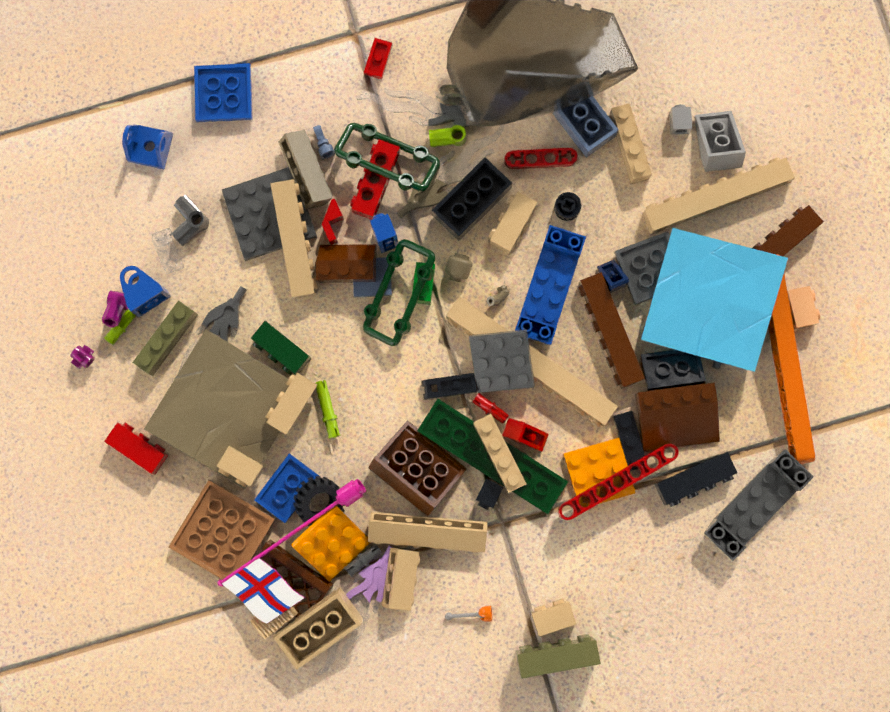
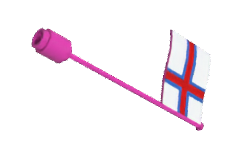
M359 479L351 480L338 489L335 502L223 580L219 579L217 582L218 586H225L245 604L254 616L266 624L299 603L305 597L292 589L282 576L263 561L261 557L336 505L340 504L341 506L349 507L362 498L366 492L362 482Z

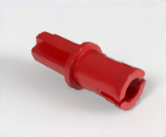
M478 393L474 398L475 400L472 403L485 411L486 415L492 414L493 418L502 424L506 422L509 415L497 407L495 402L492 403L481 393Z

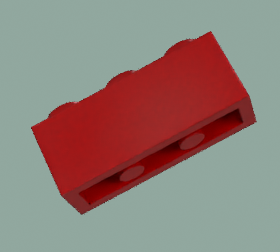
M117 422L104 442L149 473L156 475L169 456L164 453L166 449L157 443L154 446L148 442L150 438L143 433L139 435L133 431L134 427L130 424Z

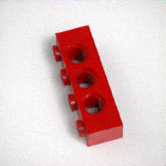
M378 139L377 144H373L370 155L372 157L370 163L377 165V160L385 159L386 163L380 167L393 172L400 154V147ZM364 168L363 172L366 173L364 178H360L357 189L359 191L357 196H353L350 206L354 214L373 220V217L378 212L390 179ZM372 176L380 178L377 183H371L369 180ZM371 193L373 197L371 200L366 201L363 199L364 194Z

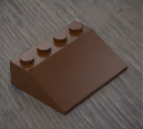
M715 383L645 391L635 394L644 451L656 450L666 444L682 447L720 442L718 400Z
M407 420L374 457L368 468L428 517L467 468L435 442L417 431L418 428Z

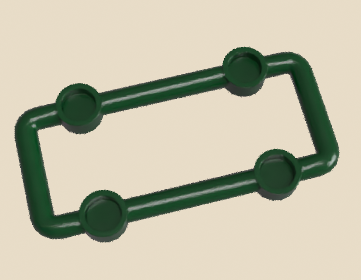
M358 123L348 124L334 148L336 156L346 160V164L350 168L355 169L361 166L398 182V186L404 191L411 188L417 191L427 190L440 166L439 159L429 154L426 147H413L379 133L372 124H365L364 126ZM352 131L360 132L366 141L379 139L399 146L400 150L412 154L414 160L418 163L424 161L431 162L432 165L422 184L415 182L411 174L403 173L399 175L363 160L359 152L351 151L347 153L342 151Z
M406 239L399 241L395 251L387 255L386 260L389 265L372 304H368L364 308L366 316L363 324L364 332L389 346L398 345L402 336L410 332L411 323L409 320L425 283L432 280L434 276V270L432 269L435 262L434 252ZM404 247L428 257L425 265L417 269L419 280L402 319H398L394 323L396 333L392 339L372 329L370 326L373 320L378 319L381 315L379 305L395 268L403 264L402 252Z

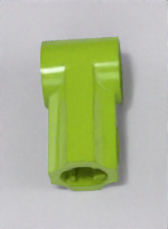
M460 125L453 126L452 128L429 130L431 147L462 146L467 140L465 129ZM457 132L463 134L460 139H454L453 135Z

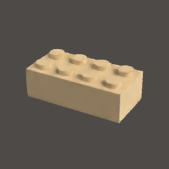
M339 587L278 630L274 640L297 670L362 624L363 618L341 587Z

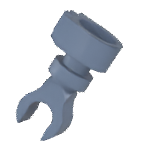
M321 126L313 127L318 139V152L322 160L334 156L333 146L329 144L328 139H325Z

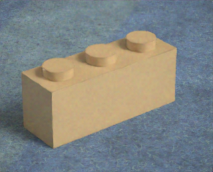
M518 191L515 196L511 195L507 202L509 207L506 213L502 211L498 218L500 223L497 229L493 228L488 237L491 239L490 245L510 255L537 206L535 200Z
M299 373L296 376L293 374L290 376L286 383L289 386L286 392L281 391L275 400L279 402L275 409L271 407L265 416L268 419L266 423L286 435L317 384Z
M390 548L382 607L411 611V606L414 603V587L417 583L416 572L420 563L419 552Z

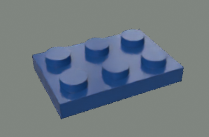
M289 453L254 501L286 523L296 510L293 498L294 495L298 494L296 492L297 487L301 488L302 485L300 483L303 481L305 483L309 482L307 478L312 477L315 479V476L319 475Z

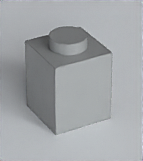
M683 104L672 107L669 112L670 135L689 134L692 130L691 107H686Z

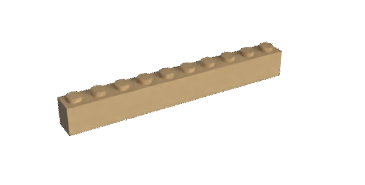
M458 297L446 314L447 323L454 328L460 327L463 329V334L467 337L470 335L509 331L461 297ZM529 345L534 382L538 381L543 385L541 388L546 392L557 394L559 396L557 399L566 405L570 403L574 406L573 410L581 416L585 414L590 417L589 421L595 426H605L618 406Z

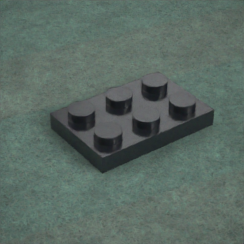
M679 350L641 354L640 358L647 391L699 385L706 382L700 356Z

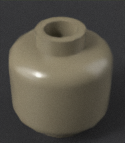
M459 253L449 257L445 272L447 275H450V280L460 282L461 279H468L472 268V262L469 260L470 257Z

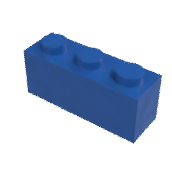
M384 213L375 215L373 220H370L381 253L395 249L398 239L389 214L384 215Z

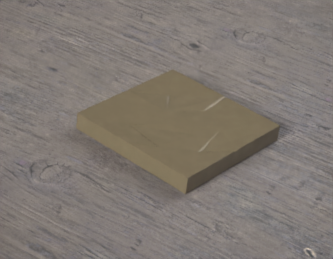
M205 329L144 430L219 474L221 473L218 472L220 468L217 467V464L229 445L261 464L280 433L278 429L266 423L268 419L265 416L271 407L275 409L279 402L275 400L280 392H286L289 387L286 384L288 378ZM229 475V477H226L232 482L238 484L237 482H235L237 478H235L234 476Z

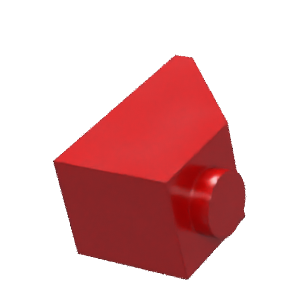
M508 418L502 434L503 437L541 452L549 435L525 422Z

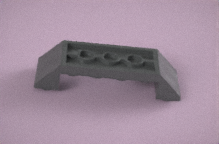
M784 449L767 463L713 519L704 534L734 561L746 548V543L796 491H801L814 476Z

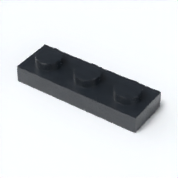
M633 411L613 416L627 465L645 456ZM632 467L630 471L637 470L638 468Z

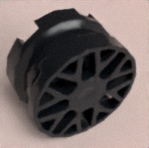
M572 192L562 193L556 199L554 206L555 214L564 221L575 219L581 210V200Z

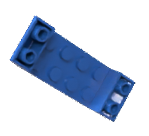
M552 225L549 226L515 331L527 329L528 338L548 345L552 344L586 236Z

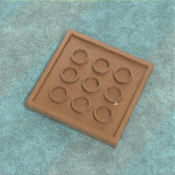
M208 480L168 548L223 580L254 557L276 519L213 481Z

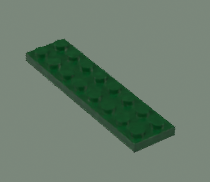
M437 399L417 431L504 486L473 425L474 421L440 399ZM506 442L526 482V485L512 492L548 515L569 481Z

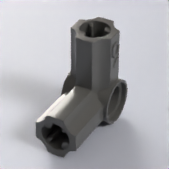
M187 195L178 198L174 204L186 221L171 233L182 246L209 226V219ZM202 217L200 224L195 225L196 219Z

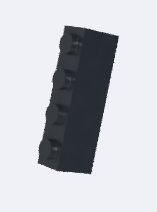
M724 452L654 485L663 504H669L670 507L681 503L680 499L686 496L690 499L699 495L697 491L701 489L708 491L715 488V483L721 480L723 483L733 480V475L737 474V470L729 453Z

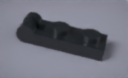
M474 373L421 381L425 392L423 394L424 400L477 393ZM432 385H437L438 392H432Z

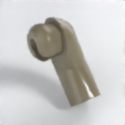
M506 285L497 288L499 294L487 298L486 302L489 306L500 304L509 296Z

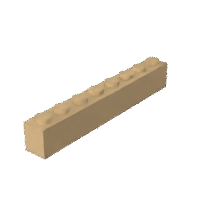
M777 157L770 160L767 165L762 166V164L753 166L751 171L745 172L742 170L735 173L732 178L727 179V177L718 179L716 184L711 186L707 183L700 186L697 191H685L681 194V197L676 199L672 196L663 200L664 203L650 204L642 215L650 235L789 184L795 177L787 158L780 159Z

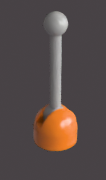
M481 607L476 613L452 614L448 612L445 618L451 620L452 618L478 616L482 621L490 622L493 620L492 607Z

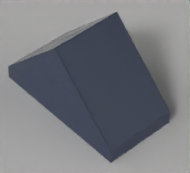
M615 260L597 267L598 272H602L610 293L626 287L629 283V278Z

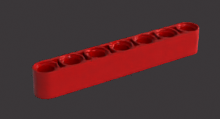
M673 444L663 445L562 503L558 508L559 517L563 520H571L669 464L678 457V448ZM665 448L672 450L673 455L671 458L664 456ZM649 457L656 460L654 468H650L647 465ZM632 467H636L639 470L637 478L630 475ZM615 477H620L623 481L620 488L615 487L613 484ZM599 486L604 487L606 490L604 497H599L596 494V489ZM586 496L589 499L587 507H582L579 504L580 497ZM564 506L572 508L571 516L565 517L562 514Z

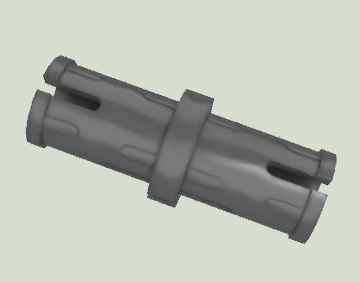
M374 543L364 553H359L358 557L344 568L353 577L364 566L368 567V563L382 554V551Z

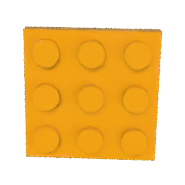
M619 437L563 453L575 496L628 466ZM615 477L613 484L615 487L620 488L623 481L620 477ZM632 484L601 503L635 494L634 485ZM599 486L596 489V494L599 497H604L606 494L605 488ZM582 496L579 499V504L582 507H587L589 499L586 496Z
M336 505L320 516L291 545L330 582L371 542H368V536Z

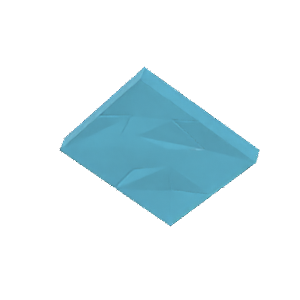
M672 228L641 340L755 372L788 258Z

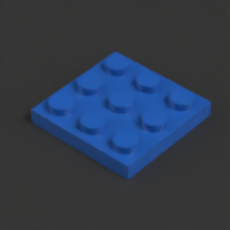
M250 63L194 66L196 122L253 120Z

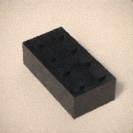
M484 157L432 209V216L460 241L512 188V182Z

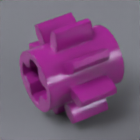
M80 345L77 346L70 354V357L73 358L71 363L79 369L82 366L85 369L88 368L95 359L92 356L94 351L86 345L83 348Z

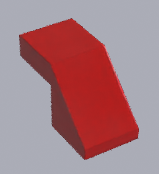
M335 198L331 200L322 222V227L331 245L338 243L330 225L344 220Z

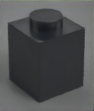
M486 479L476 498L479 501L478 506L486 510L489 507L494 508L504 487Z

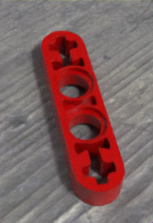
M573 148L512 150L506 153L504 163L509 169L569 167L576 163L578 154ZM549 153L553 154L556 158L552 163L545 160V156ZM558 153H561L560 157H565L567 153L574 156L571 161H568L567 158H561V162H558ZM530 154L535 155L537 161L533 164L526 161V157ZM521 155H524V164H520L521 160H516L515 164H511V161H508L511 156H514L515 159H520Z

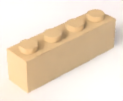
M630 103L611 108L609 116L619 129L616 139L630 184L649 180L652 173Z
M492 414L473 422L507 492L510 493L526 485Z

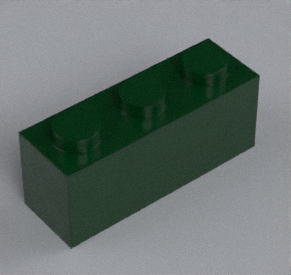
M264 321L251 337L254 341L252 345L259 351L263 349L269 353L267 357L274 363L278 361L284 365L282 369L290 376L292 373L295 375L300 373L311 360L308 354L267 321Z

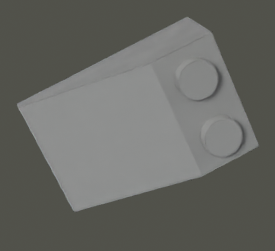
M732 111L695 115L700 156L705 172L742 168L746 151Z

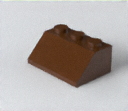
M320 245L316 259V280L320 283L376 282L377 245Z

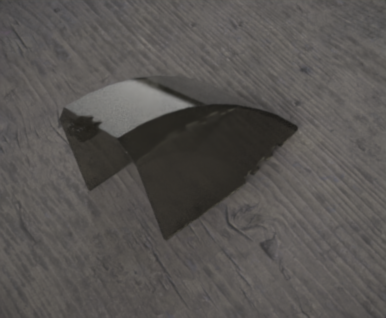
M468 0L448 40L446 69L452 85L444 84L440 87L439 91L444 95L442 99L445 104L460 105L467 125L495 126L539 117L575 105L619 83L638 70V66L614 13L596 8H591L590 11L581 9V4L575 3L574 6L564 4L565 0Z

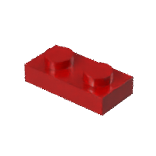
M374 38L364 75L378 79L383 78L393 46L392 42Z

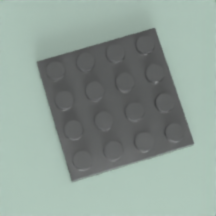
M289 167L222 189L245 261L283 249L270 183L292 180L293 177ZM297 195V197H298V203H299V202H302V204H303V201H302L300 195ZM303 204L304 213L301 214V219L306 221L307 232L304 235L305 240L316 238L317 235L309 211L305 209Z

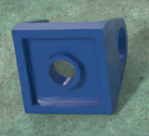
M137 124L127 125L122 137L126 160L131 163L165 169L173 133ZM148 143L155 144V148L152 151L145 150Z
M127 266L120 273V282L126 305L138 317L143 316L171 297L163 286L136 266ZM130 270L136 271V273L130 276L127 284L125 282V274ZM139 277L138 282L133 284L134 279Z

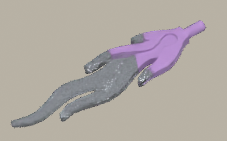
M390 545L382 559L380 558L376 563L363 569L353 579V582L356 583L366 578L364 582L346 594L363 620L362 624L352 631V635L342 648V658L346 657L347 650L363 634L367 626L370 602L375 591H378L373 607L375 614L382 602L390 548H393ZM342 639L328 648L327 661L318 671L317 676L325 673L333 665L339 643Z

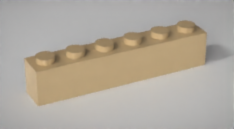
M294 179L270 183L291 296L297 297L313 294L315 289H318L316 277L312 278L311 270L315 269L313 259H309L308 252L311 251L310 242L305 240L304 235L307 232L306 221L301 219V214L304 213L302 202L298 203L297 195H300L299 184L295 183Z
M371 512L368 542L393 544L395 546L409 545L416 548L431 547L433 549L442 548L453 551L464 550L473 553L485 552L487 522Z

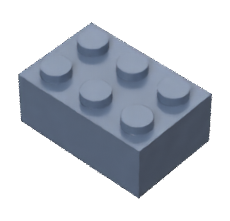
M585 85L554 107L553 115L586 158L617 136L619 129Z

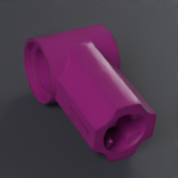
M110 290L108 293L107 307L102 317V323L107 325V327L114 328L118 326L124 310H128L122 292Z

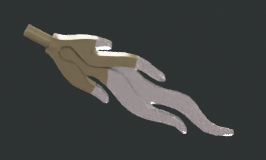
M504 123L500 125L494 134L471 141L451 163L443 165L455 155V151H451L439 159L440 166L428 189L425 191L412 189L411 196L407 201L408 204L397 212L398 216L403 218L412 209L416 210L437 205L455 186L449 187L437 194L441 188L460 182L484 157L493 153V149L485 150L472 163L468 164L474 153L495 142L501 136ZM422 173L416 182L422 184L425 173Z

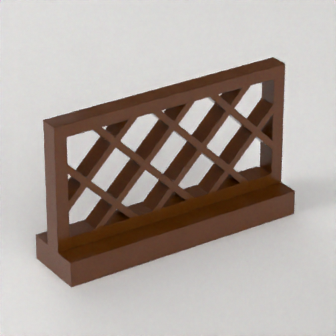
M271 539L267 541L261 552L272 546L275 542ZM278 545L267 553L272 559V568L277 571V567L284 566L287 569L288 576L282 578L284 580L289 579L292 589H294L293 578H301L303 580L304 588L294 590L296 592L305 591L307 601L294 605L295 610L298 612L295 615L296 618L301 615L298 610L299 605L308 604V609L311 608V603L316 604L321 601L333 586L331 581L329 582L324 576ZM316 589L322 594L318 599L310 600L308 590Z

